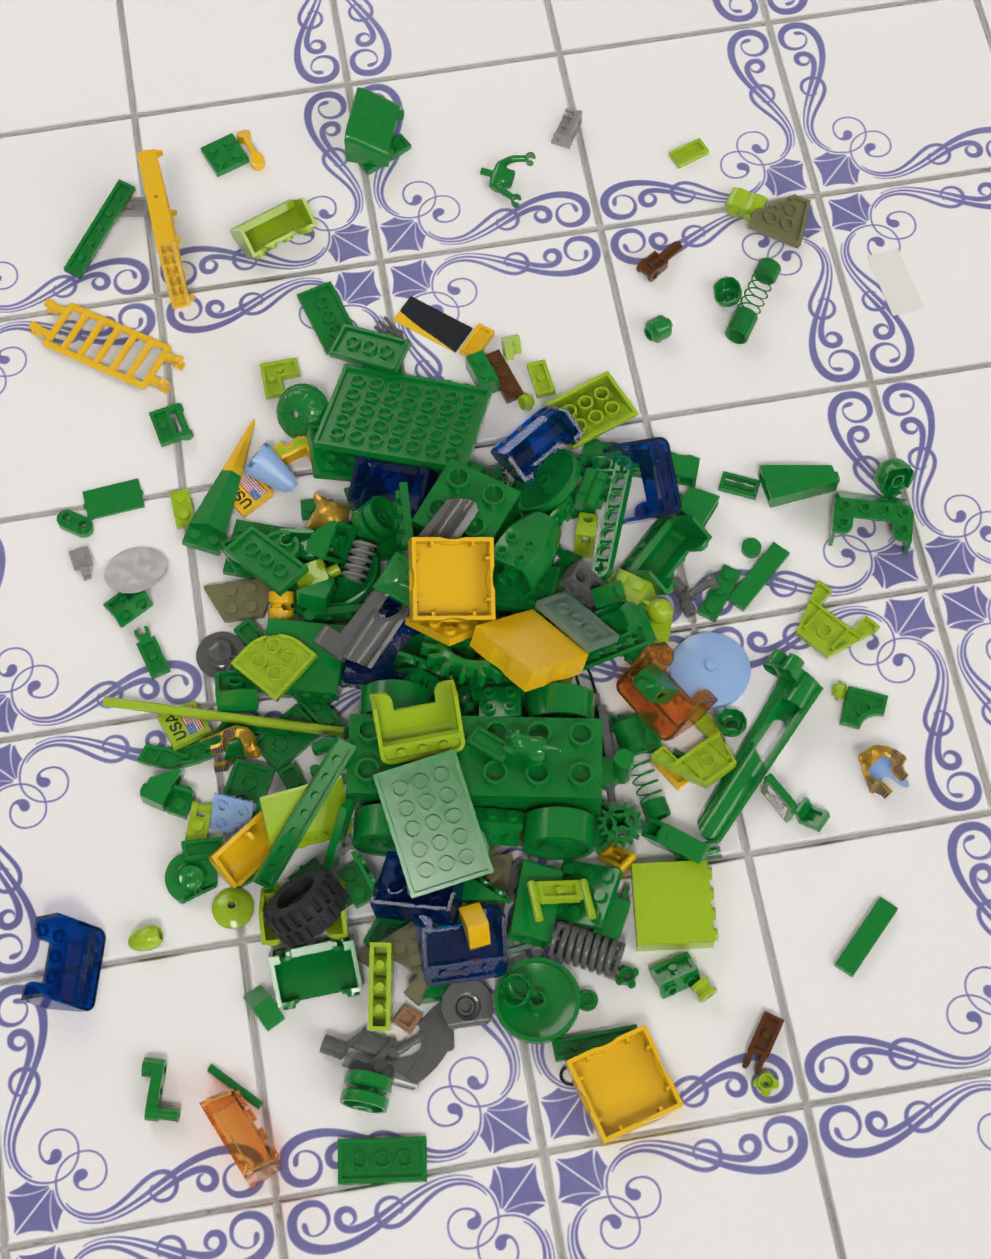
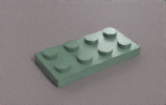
M568 591L536 601L535 608L587 653L618 642L620 635Z

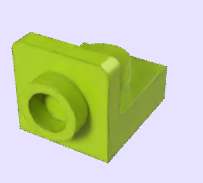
M516 334L500 337L504 358L507 361L514 360V354L522 352L520 336Z

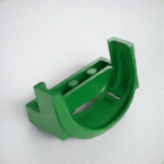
M624 600L593 612L612 630L621 635L618 642L589 652L583 671L658 641L642 603L636 605L633 602Z

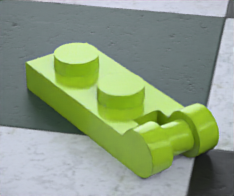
M192 801L185 841L208 838L213 803L207 802V804H202L200 801ZM199 811L205 812V816L199 817Z

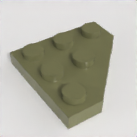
M793 194L764 208L755 209L751 214L748 229L798 249L801 246L811 201Z

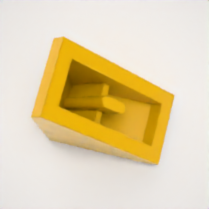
M611 844L597 857L606 867L621 869L623 872L622 878L631 870V864L636 862L635 853L619 846L615 848L614 844Z
M477 902L458 908L469 949L491 944L489 922L480 903Z

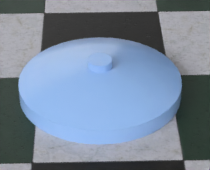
M704 632L690 636L678 645L672 655L669 671L671 681L680 690L678 695L686 702L703 709H720L733 704L744 694L749 684L751 666L746 652L735 640L723 634Z

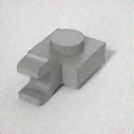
M88 546L69 551L74 570L81 571L84 581L92 579L88 567L94 564Z

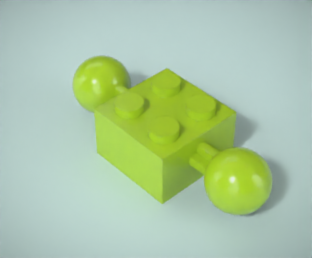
M620 568L610 582L604 581L606 584L621 580L626 600L636 605L642 603L652 622L664 624L671 619L673 615L671 603L663 598L655 599L656 593L652 582Z

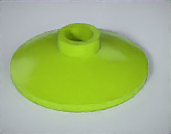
M227 888L221 891L212 903V914L215 921L228 929L244 926L249 922L254 913V903L251 896L240 888ZM230 903L236 904L233 909L228 908Z

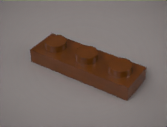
M498 349L486 354L499 378V391L506 404L518 400V397L523 395L524 392L500 350Z

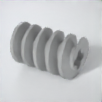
M362 540L353 541L352 544L356 548H351L350 553L354 556L347 557V560L351 563H346L344 567L349 571H343L342 575L353 582L365 584L360 579L367 578L363 571L370 570L366 563L373 562L368 556L375 555L371 548H377L378 546Z

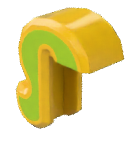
M297 436L292 439L288 446H285V442H280L274 447V451L286 465L305 456L308 457L311 463L307 436Z

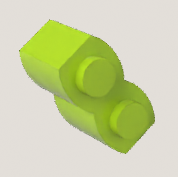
M733 187L725 203V212L732 217H742L747 222H750L752 212L755 209L766 207L768 199L763 195L750 193L743 188Z

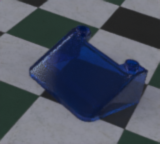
M497 903L487 904L482 908L489 922L491 944L471 950L468 946L463 924L433 928L432 920L427 914H413L422 976L427 985L441 986L496 978L505 974L508 967L506 915Z

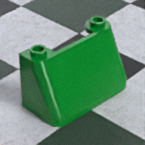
M357 88L345 131L346 162L383 167L389 166L390 160L394 158V149H391V143L396 124L400 123V120L404 119V110L401 105L366 88Z
M348 934V937L340 940L326 938L269 951L268 960L278 1008L290 1010L296 1008V1004L300 1000L339 992L347 994V997L359 995V991H363L353 934Z

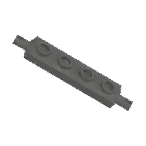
M594 693L595 718L602 719V756L614 760L615 751L612 749L613 734L609 730L608 724L610 715L606 711V705H602L600 702V694ZM618 784L604 789L607 792L608 803L617 801L614 789Z

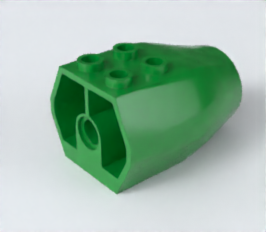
M531 512L511 524L494 544L493 585L495 590L521 601H524L534 591L553 564L558 551L562 532L560 526L553 518L542 512Z

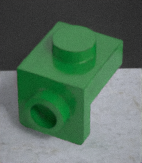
M804 797L797 804L794 812L799 824L818 832L821 831L831 817L828 811L812 805L807 797Z

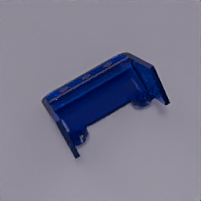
M655 437L618 443L603 449V454L622 451V456L630 457L633 463L639 464L646 502L637 504L634 509L635 517L623 520V525L646 522L670 516L680 511L681 498L669 442L665 438Z

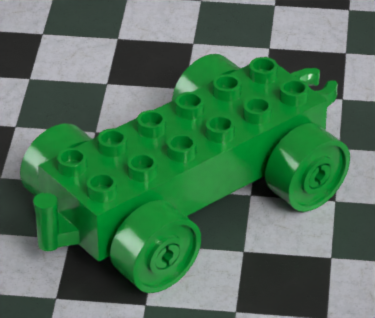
M389 679L371 682L361 689L360 714H350L349 739H346L357 747L340 775L342 776L343 784H346V798L352 797L357 800L354 807L356 811L354 812L353 847L360 852L370 855L398 857L373 774L413 761L389 765L381 760L369 695L387 693L392 699L393 709L430 703L431 693L426 687L418 683ZM548 683L545 686L526 692L525 717L461 716L465 746L456 754L473 806L523 811L522 850L529 856L545 860H574L592 854L594 851V817L592 815H600L602 789L616 784H626L630 780L634 762L632 752L624 748L616 752L614 760L602 756V719L595 718V694L590 689L577 684ZM476 725L481 726L505 741L509 730L513 728L519 729L520 732L530 736H543L547 738L550 745L560 747L562 751L557 754L548 753L543 760V764L539 767H530L526 764V757L509 754L501 765L468 746L466 740ZM321 738L311 745L313 754L320 756L328 752L335 738ZM317 764L310 767L312 777L319 767Z

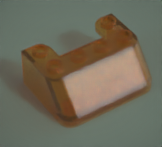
M666 642L651 643L617 681L616 688L618 693L658 738L663 741H669L695 725L718 699L709 690H700L690 698L666 671L674 661L673 650ZM656 663L680 690L667 705L649 702L632 683V680L646 666Z
M232 1088L208 1097L199 1103L251 1189L282 1170L279 1165L282 1160L274 1146L269 1148L265 1141L268 1139L267 1134L262 1127L258 1129L254 1124L257 1118L250 1108L248 1110L245 1109L248 1105L239 1090L235 1092Z

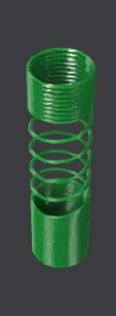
M761 258L751 277L752 281L748 283V288L744 291V296L740 300L741 303L737 305L725 331L726 337L733 343L745 344L758 320L757 314L761 313L759 307L765 305L762 299L768 298L767 292L772 290L770 285L776 282L781 271L780 264L774 259ZM753 281H759L762 284L768 285L770 290L766 291L759 288ZM752 282L755 287L749 288L750 283ZM750 289H759L767 296L765 298L758 297ZM749 290L752 295H746V291ZM746 296L760 299L763 305H756L750 302ZM745 297L748 302H742V299ZM743 304L754 305L759 309V312L755 313L752 309L744 307Z
M629 718L612 726L619 749H628L632 752L633 756L646 753L648 750L636 721L637 719ZM651 759L645 760L639 764H633L632 766L634 767L632 768V770L638 767L639 765L651 762ZM655 769L642 774H631V776H638L633 780L632 784L634 786H641L636 791V795L645 796L640 801V807L646 822H648L650 817L660 821L671 815V810L664 796L655 797L641 803L650 795L663 791V789H659L648 794H638V791L643 787L656 783L659 779L645 784H634L638 778L654 772Z

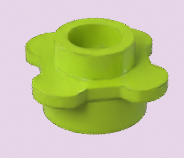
M764 1070L759 1078L753 1080V1086L761 1091L762 1096L768 1097L773 1089L779 1087V1081L768 1070Z

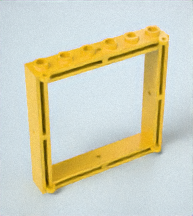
M151 149L137 152L155 243L172 308L177 309L191 306L190 301L195 300V295L188 293L178 245L181 243V238L176 236L173 217L178 213L177 210H171L158 160V157L163 156V151Z

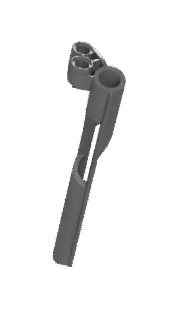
M467 498L448 499L418 537L460 539L478 512L476 502ZM408 549L403 554L406 558H408ZM374 590L341 633L324 625L313 642L342 663L347 659L372 668L409 614L410 608L402 606L395 615L383 618L379 615V609L388 596Z

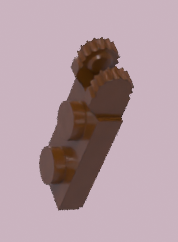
M764 1011L748 1047V1054L742 1065L743 1068L746 1069L749 1066L751 1057L754 1054L761 1058L754 1069V1073L759 1075L765 1060L770 1055L785 1021L784 1019Z

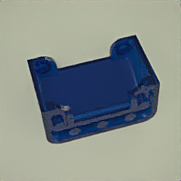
M356 455L347 502L353 503L354 508H359L373 496L379 495L393 503L395 502L394 491L398 490L399 482H407L411 519H413L438 480L439 473L430 468L403 466Z

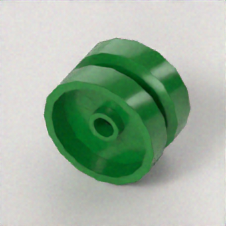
M373 496L352 513V525L359 527L357 535L362 541L380 546L390 537L397 534V530H394V518H396V515L392 514V503L385 497Z
M347 1070L344 1084L349 1088L342 1090L340 1103L351 1109L363 1112L386 1113L389 1099L384 1095L391 1093L393 1080L385 1075L371 1071Z

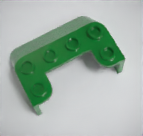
M843 491L834 495L828 546H832L835 534L849 533L853 527V518L893 523L892 535L896 540L904 542L903 555H907L912 542L914 520L913 509L907 500Z
M694 515L659 518L619 568L652 582L656 595H669L675 589L676 582L672 579L674 571L684 563L685 557L689 552L705 550L712 536Z

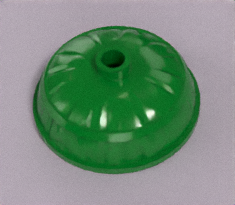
M301 383L290 386L280 396L276 408V416L280 427L293 439L297 436H307L306 427L308 424L320 425L328 406V400L322 391L313 385ZM294 411L298 412L297 417H295Z

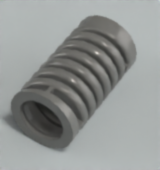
M560 921L549 949L548 958L557 959L560 962L565 959V963L568 965L572 963L574 967L580 966L582 970L588 968V971L591 973L596 970L597 975L603 974L605 978L615 980L626 943L612 940L608 947L609 938L604 937L600 944V934H596L592 942L594 933L591 931L587 933L584 940L586 930L583 928L580 929L576 938L578 927L573 926L571 929L569 923Z

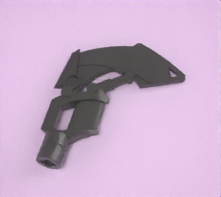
M440 1002L418 1024L421 1032L397 1045L394 1037L387 1038L368 1031L364 1027L357 1035L347 1041L326 1034L321 1044L320 1052L340 1059L343 1067L380 1073L391 1078L394 1086L415 1090L419 1087L418 1083L431 1074L440 1064L447 1052L454 1049V1030H451L444 1021ZM421 1042L420 1051L416 1055L401 1061L385 1060L386 1057L396 1059L397 1056ZM352 1048L374 1056V1058L365 1063L346 1055L348 1050Z

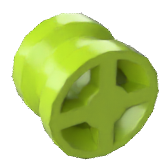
M708 976L703 977L690 988L692 992L698 995L700 1003L707 1001L718 991L716 987L710 984Z

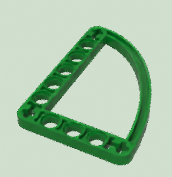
M625 455L575 456L581 465L580 476L584 475V468L588 463H593L592 469L612 476L593 567L590 568L598 577L606 581L613 572L634 473V463L630 457ZM605 463H611L608 469H602ZM625 479L624 485L618 487L617 482ZM616 497H622L618 504H613V500ZM613 514H618V517L615 521H609V518ZM614 532V536L611 539H605L607 533ZM559 542L556 555L566 567H569L576 561L567 555ZM610 549V554L602 557V552Z

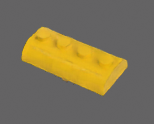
M261 811L209 856V860L215 870L233 888L241 886L253 875L269 852L264 835Z

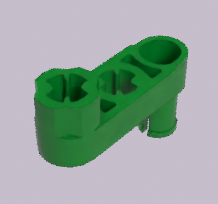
M144 1057L141 1076L151 1078L144 1119L159 1122V1120L179 1122L180 1108L161 1107L167 1060Z

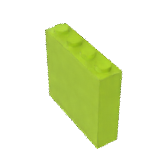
M703 860L701 864L692 861L631 864L637 951L714 947L715 941H718V930L713 927V920H716V909L711 905V900H714V888L710 887L709 880H712V867H708L707 860Z

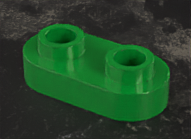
M66 509L57 515L59 527L81 538H87L94 532L92 521L81 514Z

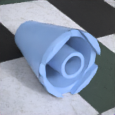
M267 442L261 446L260 451L252 457L242 471L245 475L283 493L287 491L291 493L297 485L295 482L296 476Z

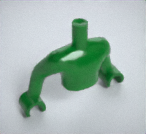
M528 152L526 155H511L501 159L496 163L493 170L481 168L480 175L490 177L489 188L510 199L511 205L514 208L519 207V203L514 202V200L520 201L521 196L519 194H512L505 189L511 188L515 177V170H511L507 166L515 162H526L528 166H533L534 162L529 160V158L536 159L533 152Z

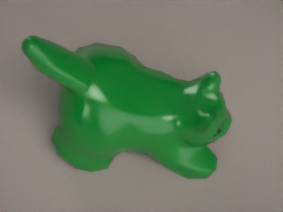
M513 728L509 730V734L506 736L508 744L502 748L506 754L526 757V764L530 767L541 766L548 753L557 754L562 751L560 747L550 745L547 738L543 736H530L520 732L519 729Z

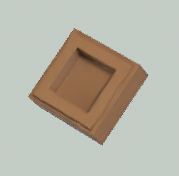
M404 1004L392 1022L411 1035L423 1016L407 1004Z

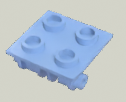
M223 792L220 794L214 793L210 829L234 835L252 819L257 803H254L253 800H242V797L236 798L234 795H225Z

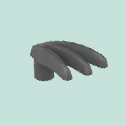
M386 316L384 320L391 329L380 320L378 323L386 331L374 326V329L380 333L404 338L403 331L397 329Z

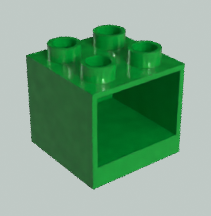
M451 458L412 519L413 536H419L448 499L467 498L476 502L478 512L460 538L494 537L495 544L503 532L521 518V491Z

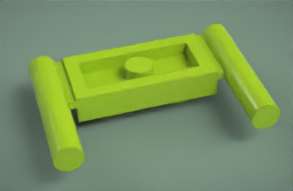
M587 879L537 882L531 880L527 882L536 922H541L544 919L540 904L580 903L581 900H584L588 919L593 920L597 917Z

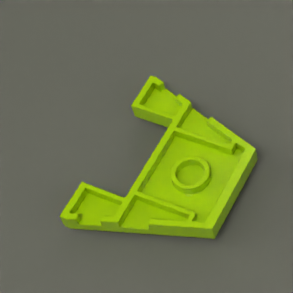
M818 580L796 631V636L828 659L878 632L880 626L865 616L854 629H851L821 606L832 594L833 590Z
M710 713L695 724V728L707 738L679 759L663 745L650 755L649 759H651V762L704 789H707L736 768L737 762L727 743L723 741L720 735L721 732L715 726Z

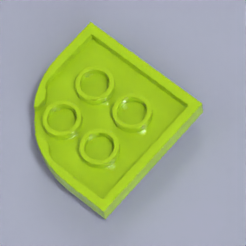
M284 634L265 635L249 643L231 662V665L273 700L278 702L318 656L294 637Z

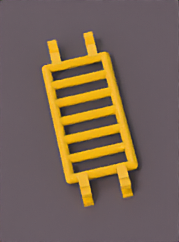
M48 298L44 303L48 307L46 311L60 316L52 329L48 330L34 321L28 326L32 330L31 335L44 338L42 342L44 347L141 390H145L148 385L158 388L161 392L168 394L171 389L168 386L169 381L155 377L163 362H167L181 371L186 366L183 362L184 357L170 353L172 347L169 344L74 303H69L67 307H63ZM72 311L81 314L62 345L53 343V339ZM88 318L97 321V324L78 352L69 350V346ZM104 325L113 328V331L95 358L92 360L85 357L84 355ZM120 332L129 335V338L110 367L101 364V361ZM138 339L145 342L146 344L127 373L124 374L117 371L135 341ZM152 347L161 349V353L144 379L140 381L133 378Z

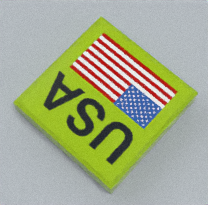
M194 700L182 705L183 707L198 708ZM165 714L157 716L158 722L174 751L212 734L210 727L204 719Z

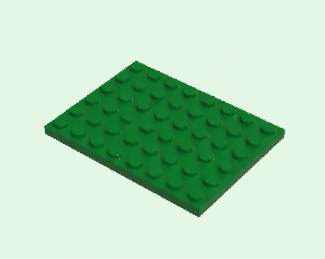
M344 364L314 438L313 448L444 470L451 458L468 466L492 396V388L402 373L392 374L377 369Z

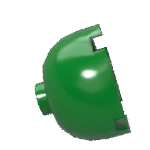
M890 458L883 461L874 473L875 485L886 497H895L902 494L900 490L904 487L908 488L914 479V470L908 463L899 458Z

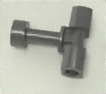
M713 573L705 576L706 581L691 589L689 586L685 587L679 577L673 579L676 582L673 593L676 597H679L681 601L679 605L686 618H690L698 613L693 604V601L696 600L695 595L710 587L712 590L720 587Z

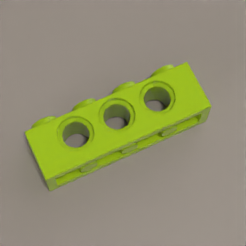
M370 942L368 1031H391L393 942Z

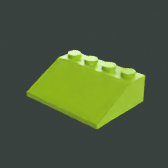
M609 371L543 404L542 417L546 423L572 450L639 415Z
M341 775L297 849L331 839L340 806L347 800ZM308 784L259 797L264 835L269 850ZM351 821L346 835L352 833Z

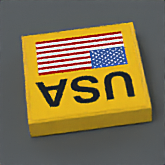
M242 472L234 509L243 518H246L274 497V493L266 484Z

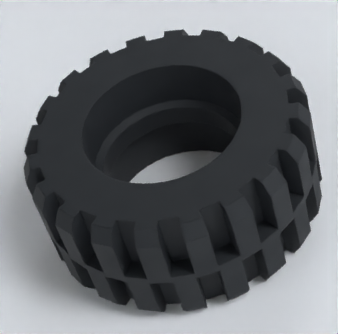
M322 866L312 867L310 870H305L301 874L294 876L281 889L275 892V895L270 898L268 905L264 908L265 923L284 945L297 946V944H305L306 941H311L317 935H321L325 929L332 926L333 922L341 916V912L345 910L348 902L347 891L328 868Z

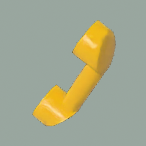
M247 129L240 130L236 134L237 141L242 145H246L251 155V168L254 171L263 170L265 168V160L263 155L256 151L251 142L250 131Z

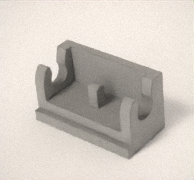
M566 108V113L563 114L562 120L553 134L551 143L570 149L582 123L583 111Z

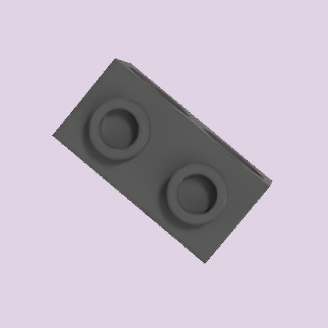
M581 560L570 565L559 582L560 585L588 609L595 605L591 589L606 585Z

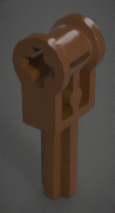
M674 241L660 254L654 251L647 258L640 261L636 271L642 272L648 277V281L653 282L667 269L668 261L682 250L681 242Z

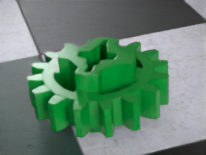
M616 802L614 808L609 804L607 806L608 811H601L603 817L598 818V823H600L598 831H603L600 836L601 838L607 837L606 844L612 841L615 848L618 846V843L625 848L627 842L631 846L633 845V838L639 840L640 835L638 833L643 831V827L640 826L643 824V819H638L640 812L634 813V806L627 808L626 802H624L623 806H619V803ZM630 819H632L634 822V828L633 825L630 824ZM606 822H608V825L611 826L610 832L607 828Z

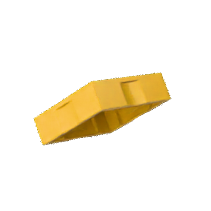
M411 537L408 540L410 623L490 622L496 620L495 589L493 585L494 537H464L460 539Z
M533 609L476 625L469 645L488 662L498 667L506 677L525 692L545 686L553 681L564 680L581 674L588 657V653Z
M642 1025L617 1037L607 1045L593 1048L575 1056L564 1064L602 1146L669 1115L684 1106L671 1077L661 1063L659 1052L646 1025Z

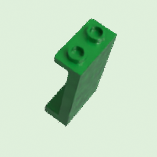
M523 860L517 868L519 877L510 926L505 930L504 938L545 949L552 940L558 904H540L544 919L541 922H536L527 882L531 880L535 882L562 881L563 871L557 870L554 866L539 865L533 860Z

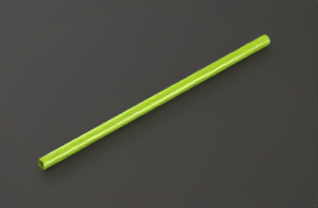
M106 696L103 699L104 707L335 737L338 735L342 738L345 736V727Z

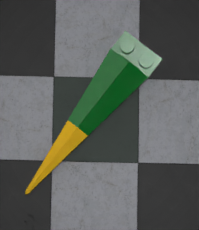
M254 419L189 522L182 545L220 556L222 549L219 543L227 540L242 471L255 426Z

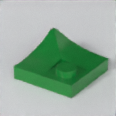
M396 551L372 589L390 597L408 609L410 608L409 559Z

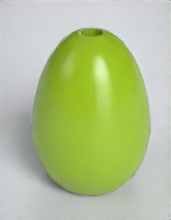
M144 925L129 936L128 945L136 951L153 950L163 942V933L157 925Z

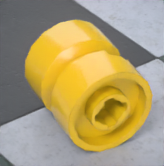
M268 591V602L271 604V607L268 608V618L294 620V608L291 607L294 603V592L286 591L280 597L274 591Z

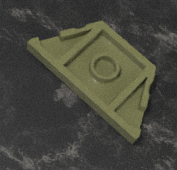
M258 579L204 586L205 592L225 623L245 621L248 618L251 620L264 618L268 610L267 607L270 604L268 602V591H273Z

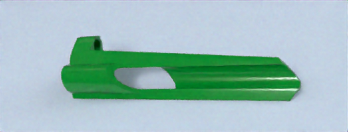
M774 649L763 665L767 672L779 680L735 757L737 762L736 768L727 773L726 777L722 779L697 822L700 834L707 841L718 839L719 843L722 841L824 689L808 672L802 669L805 664L804 661L793 653L787 655L779 649ZM774 720H781L785 723L786 729L763 762L756 750V746Z

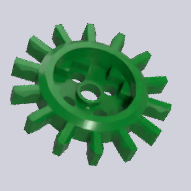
M424 635L420 655L427 656L425 664L427 667L441 665V677L451 672L458 675L460 684H463L466 678H475L479 686H484L486 677L499 684L501 683L502 676L505 675L498 667L488 662L469 646L472 637L452 646H447Z

